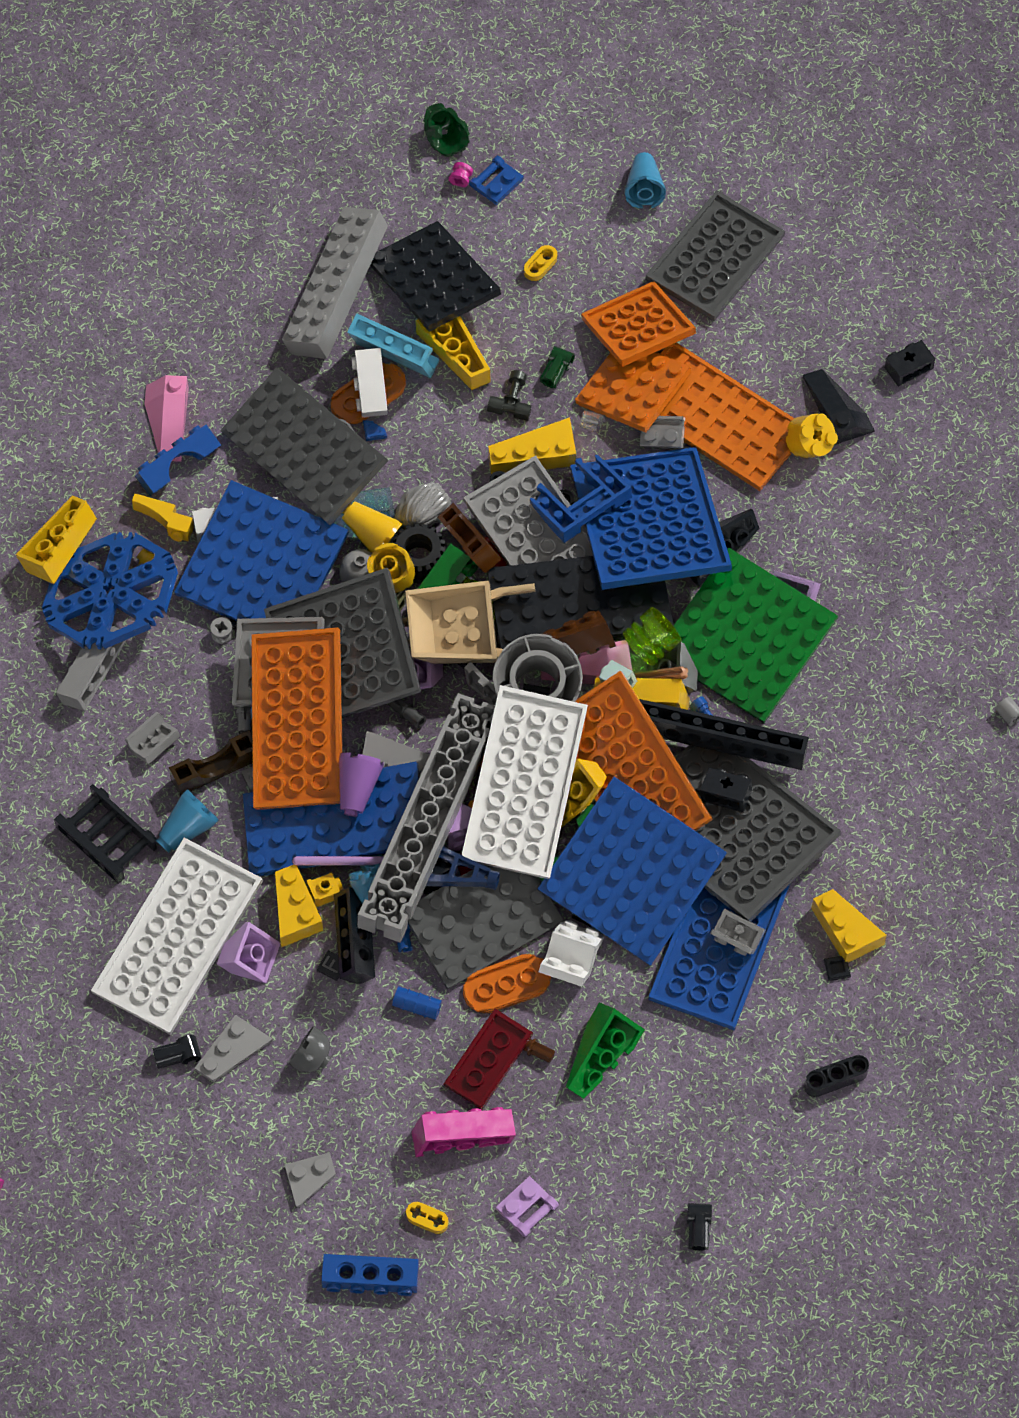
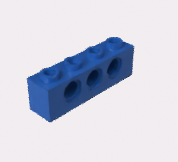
M324 1254L322 1288H326L329 1292H340L341 1289H350V1292L356 1294L364 1293V1290H370L378 1295H386L389 1291L398 1292V1295L411 1296L412 1293H417L419 1259ZM344 1271H350L353 1273V1275L348 1279H344L340 1276L341 1273ZM368 1272H373L377 1275L373 1280L364 1278V1275ZM396 1273L400 1278L397 1281H390L388 1276Z

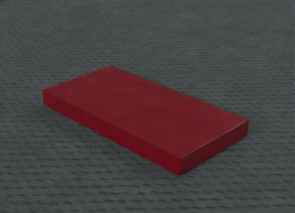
M494 1009L443 1085L483 1110L533 1036V1032L499 1010Z

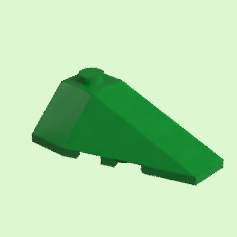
M599 1002L586 1025L566 1088L584 1099L603 1080L602 1073L608 1067L615 1069L619 1065L616 1060L624 1052L629 1055L634 1050L645 1029L615 1008Z

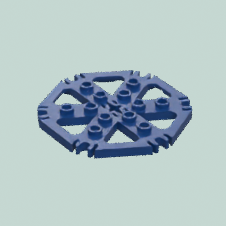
M118 532L117 535L113 533L82 546L75 551L72 556L73 558L70 559L54 584L49 583L42 606V611L45 617H47L45 620L52 630L84 649L85 645L88 649H91L93 643H96L99 650L103 647L106 649L152 629L151 626L157 625L153 618L156 616L163 618L164 615L161 611L167 613L178 571L170 552L137 533L133 536L132 532H129L128 537L125 539L121 532ZM108 546L110 551L103 572L83 561V557L86 554ZM137 546L154 554V558L151 561L128 570L134 549ZM67 578L84 588V590L63 599H55L61 579ZM164 579L159 597L155 600H149L135 592ZM117 608L136 619L134 623L110 632ZM91 611L87 627L83 631L78 632L64 624L65 621Z

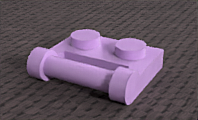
M529 1176L496 1206V1210L523 1237H526L530 1233V1229L551 1209L554 1211L559 1204ZM540 1199L544 1202L524 1223L519 1221Z

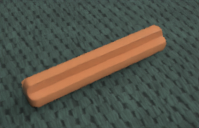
M681 666L637 672L635 677L683 680L688 677V669Z

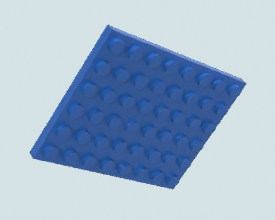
M696 447L604 460L631 486L632 498L616 509L613 506L609 507L585 524L602 590L732 571L730 557ZM576 464L570 465L577 498L580 500L596 488Z

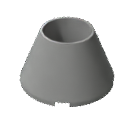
M530 634L515 639L502 650L493 670V685L497 696L500 685L519 689L517 686L518 679L527 672L537 670L551 675L558 685L557 689L549 695L550 697L572 702L577 700L582 687V668L578 657L566 643H562L550 635Z

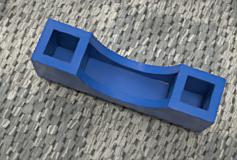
M197 425L188 432L189 437L184 440L180 437L171 444L173 446L172 449L169 451L163 449L154 456L156 458L155 461L152 463L146 461L137 468L139 472L135 477L150 497L171 481L169 467L173 459L179 456H192L203 460L221 446L207 425L201 428Z

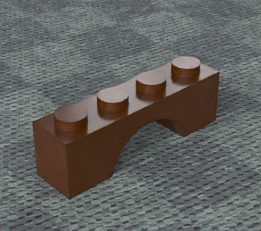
M454 503L438 516V519L463 546L464 551L484 573L501 560L500 556L468 517Z

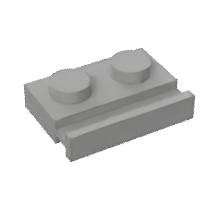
M658 416L646 433L641 431L640 446L647 448L683 449L685 417Z

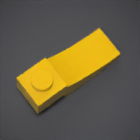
M134 494L132 499L133 510L148 515L167 529L168 536L174 541H189L194 529L192 517L178 514L174 504Z

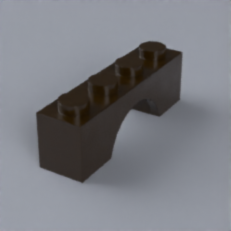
M248 730L229 739L220 751L208 758L201 760L188 758L169 767L170 779L179 796L181 797L187 789L192 792L252 764L253 736Z

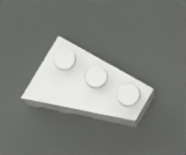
M381 348L355 350V357H351L352 370H356L357 378H354L355 391L359 390V399H356L357 412L361 411L362 417L387 415Z

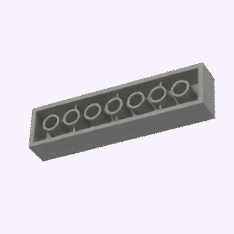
M343 207L282 338L290 354L328 359L388 227L380 210Z

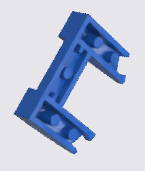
M595 455L596 462L584 464L582 458L575 460L577 467L596 489L568 508L542 483L537 486V491L541 493L538 499L530 498L531 505L563 543L579 534L581 526L609 507L613 506L616 509L632 498L631 486L599 455Z

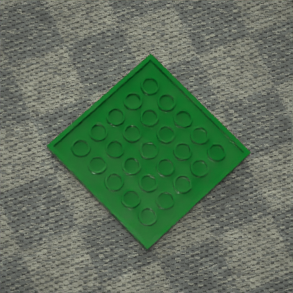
M728 548L732 571L713 573L708 576L674 624V629L669 631L657 650L680 642L684 643L698 670V682L765 723L835 624L838 615L731 548Z

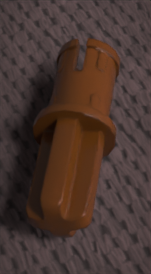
M536 1038L530 1039L523 1051L527 1052L528 1056L533 1055L548 1063L553 1060L555 1055L553 1049L538 1043Z

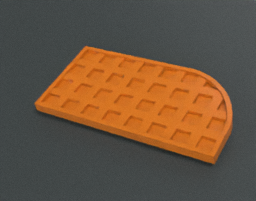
M677 342L666 347L660 355L690 366L692 372L659 416H684V443L691 447H696L698 452L758 491H761L792 454L787 446L786 436H788L789 431L787 429L788 425L795 418Z

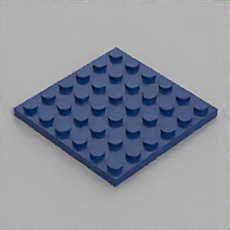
M231 480L174 593L176 596L235 621L237 619L266 618L265 608L321 590L349 534V530L334 523L329 525L320 517Z
M613 777L553 865L550 879L544 878L538 890L651 966L727 852L616 777Z

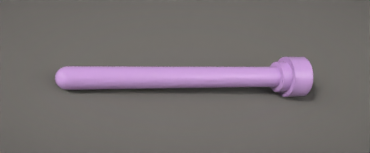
M296 856L293 858V864L297 866L381 864L384 856Z

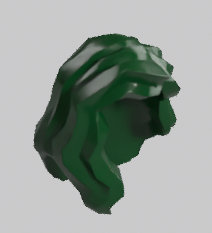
M442 103L428 106L423 121L424 131L432 148L446 157L464 151L470 143V133L466 122L458 117L454 109L445 108ZM442 130H447V134H442Z

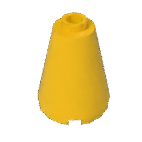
M356 501L352 504L350 503L342 512L344 514L342 517L343 521L372 553L376 547L389 543L402 526V523Z

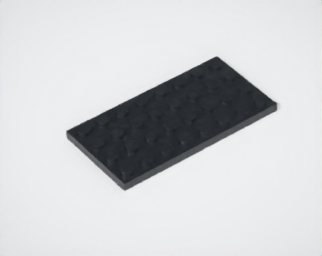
M593 556L493 567L487 571L490 590L499 587L535 584V592L506 595L492 601L500 649H504L509 643L519 637L530 634H543L549 629L556 630L567 621H576L583 618V615L590 611H599L613 638L666 632L674 629L665 581L602 590Z

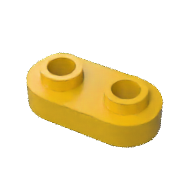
M550 245L541 246L525 263V277L530 281L542 279L557 262V250ZM549 256L550 259L546 260L543 257Z

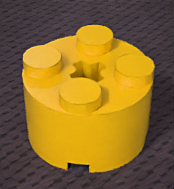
M810 414L796 417L789 423L787 428L789 429L788 436H786L787 446L797 457L813 458L824 456L832 450L838 440L834 426L825 414Z
M385 543L374 549L373 554L367 560L368 572L372 573L388 568L395 593L409 588L413 584L415 567L408 552L394 543Z

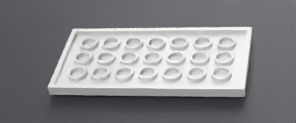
M500 685L462 856L479 864L550 879L588 705Z
M183 838L91 989V992L171 1035L220 954L224 944L229 939L262 884L263 879L202 846Z

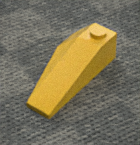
M576 759L561 828L587 808L602 788L607 776L596 762Z

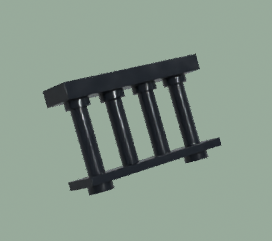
M92 784L90 790L93 798L71 818H65L60 813L54 819L55 826L119 884L125 879L123 867L143 848L148 846L153 851L157 849L156 837L151 831H145L110 800L109 794L100 787L98 789ZM101 803L109 810L88 831L80 832L77 829L76 824L98 804ZM116 817L124 826L106 843L97 847L92 842V838ZM131 831L140 838L118 860L112 861L108 857V852Z

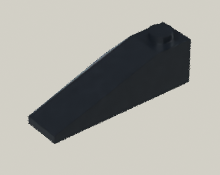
M823 369L803 375L820 414H825L834 426L835 433L838 436L836 444L875 432L863 409Z

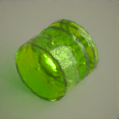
M650 607L640 616L643 626L633 622L631 628L623 631V635L635 654L647 664L654 666L658 663V658L662 659L665 656L661 646L671 651L682 640L671 622L656 608Z

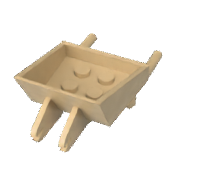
M480 581L405 591L408 617L402 618L404 627H409L410 639H408L411 656L432 664L496 662L503 649L496 648L492 601L506 595L535 592V584L499 587L490 590L489 581Z

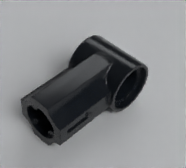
M186 1035L178 1038L175 1043L152 1048L158 1069L179 1063L187 1065L190 1061L195 1060L198 1062L202 1058L195 1035Z
M688 1203V1249L695 1251L709 1249V1225H711L712 1204Z

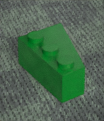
M450 543L418 589L464 584L479 567L467 554Z

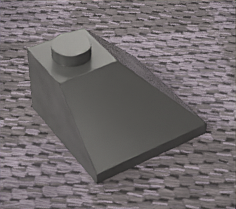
M680 642L649 652L648 671L683 666L688 669V677L682 680L687 693L697 691L698 670L684 643Z

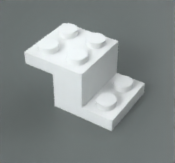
M566 920L565 922H560L552 933L546 957L540 964L538 972L582 987L591 974L597 951L605 935L600 934V931L595 928L588 927L585 929L579 927L574 921Z

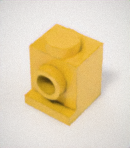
M332 873L314 880H306L307 889L316 907L334 901V894L343 890L339 877L334 878Z

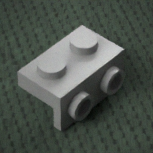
M155 712L132 732L125 741L136 757L149 764L181 735L177 729L164 722L160 713Z
M724 909L710 934L715 936L713 940L725 946L728 942L735 946L734 951L746 956L747 953L754 954L766 930Z

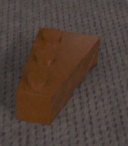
M599 611L587 612L583 615V618L576 621H567L562 627L556 630L549 629L543 633L552 636V638L562 643H566L576 656L586 651H589L590 655L597 653L596 648L609 645L610 648L616 647L609 627Z

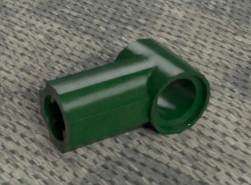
M554 346L549 355L548 364L540 377V382L549 388H557L565 371H569L568 366L570 363H573L575 354Z

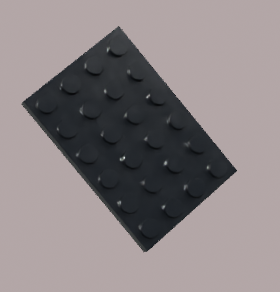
M439 221L377 251L370 264L374 271L429 332L501 295L500 287Z

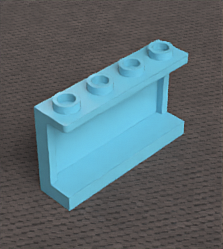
M357 313L347 331L357 345L366 349L381 348V356L429 378L432 377L440 361L437 357L430 355L433 350L431 347Z

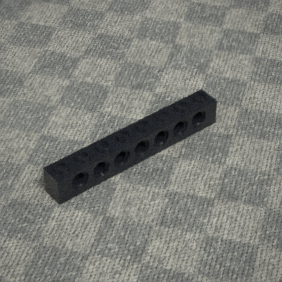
M639 699L665 740L798 770L803 768L809 740L807 736Z

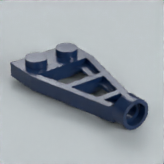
M443 847L438 858L452 865L450 872L445 875L431 873L426 886L485 887L496 890L500 879V872L492 871L484 865ZM458 866L472 869V877H456L455 874Z

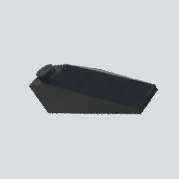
M753 509L746 510L719 522L727 549L731 548L735 552L740 546L743 547L760 529ZM710 574L692 576L690 578L697 586H700Z

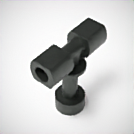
M520 370L511 371L509 382L512 385L509 395H505L504 398L490 396L487 412L502 415L503 411L514 414V418L529 421L532 405L520 403V399L517 397L520 386L525 385L526 373Z

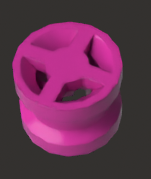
M456 162L453 165V172L449 176V181L452 185L465 188L469 184V177L472 176L473 169L466 163Z

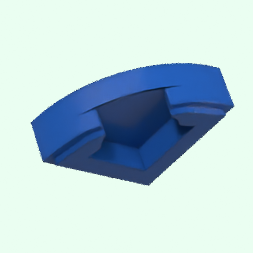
M363 420L366 441L387 438V433L383 427L375 424L373 421Z

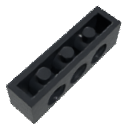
M348 887L334 894L339 977L345 981L362 984L375 978L372 932L358 928V913L362 903L353 888Z

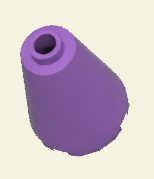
M340 753V809L344 810L345 815L357 817L358 813H363L383 769L384 762L362 754L352 758L350 757L351 753Z

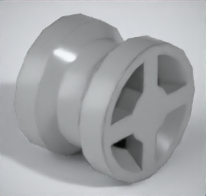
M223 617L212 621L210 626L212 639L219 644L229 642L233 637L231 622Z

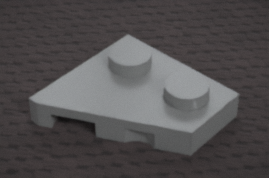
M330 1152L285 1164L296 1208L301 1207L307 1199L321 1190L322 1186L336 1177Z

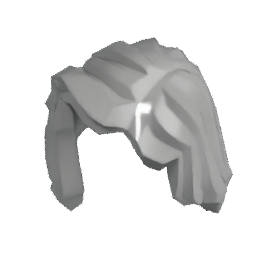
M430 482L411 488L401 497L400 503L397 505L395 519L402 523L401 527L403 529L408 525L414 527V524L418 523L422 527L426 524L429 528L441 522L438 516L450 506L451 498L445 493V490L442 489L439 483Z

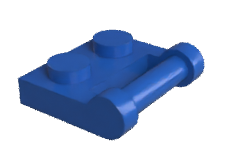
M497 155L480 175L469 181V185L492 203L498 205L524 180V176ZM498 168L502 170L488 185H482Z

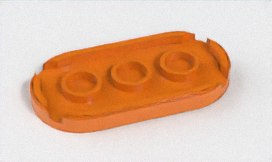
M382 363L388 405L402 395L406 387V378L403 370L397 365ZM354 379L336 390L331 398L332 414L349 424H358L369 418L362 417L361 411L357 412L356 399H359V390L355 391Z
M523 954L485 967L471 974L463 987V997L466 1004L476 1012L492 1013L494 1009L501 1010L542 995L548 989L551 982V976L538 972L540 964L544 959L532 954Z

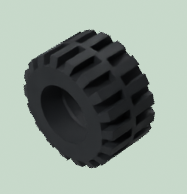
M419 523L414 524V527L410 525L405 526L406 530H399L398 536L395 535L393 538V543L402 547L407 552L413 548H424L430 552L428 556L421 559L410 557L415 567L413 583L417 584L418 580L424 581L446 550L445 541L442 540L440 532L436 534L435 528L429 529L426 524L422 527L419 526Z

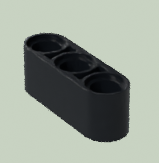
M854 1055L809 1072L806 1076L805 1092L811 1097H819L864 1080L869 1069L868 1059L863 1055ZM861 1066L863 1071L857 1072L852 1067ZM833 1073H838L842 1076V1078L837 1080L834 1079L831 1075ZM817 1081L821 1086L813 1087L810 1082Z

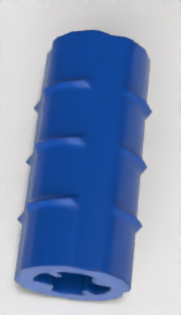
M398 986L392 1006L413 1012V1014L422 1015L424 1018L428 1017L436 1020L441 1009L442 1000Z

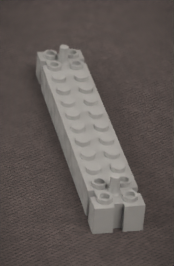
M457 694L451 707V715H448L370 886L368 900H364L358 913V928L375 933L377 929L384 931L383 937L401 943L407 929L408 919L411 920L485 753L495 709L494 705L483 702L479 706L474 704V698Z

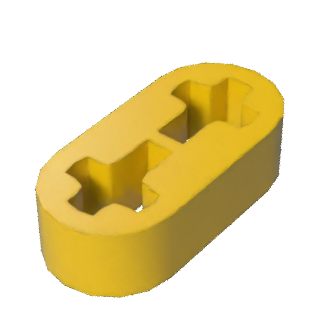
M412 1202L406 1209L407 1220L413 1225L435 1234H441L448 1228V1217L440 1210L421 1202ZM419 1208L420 1213L426 1217L418 1215L416 1218H413L411 1210L416 1211ZM438 1217L442 1218L444 1225H438V1227H434V1222L429 1220V1218L437 1220Z

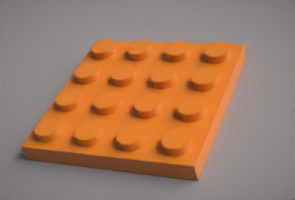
M654 281L581 313L582 321L622 367L696 334V327Z
M655 352L622 367L610 353L575 398V402L581 407L646 433L691 374L692 370L686 364Z

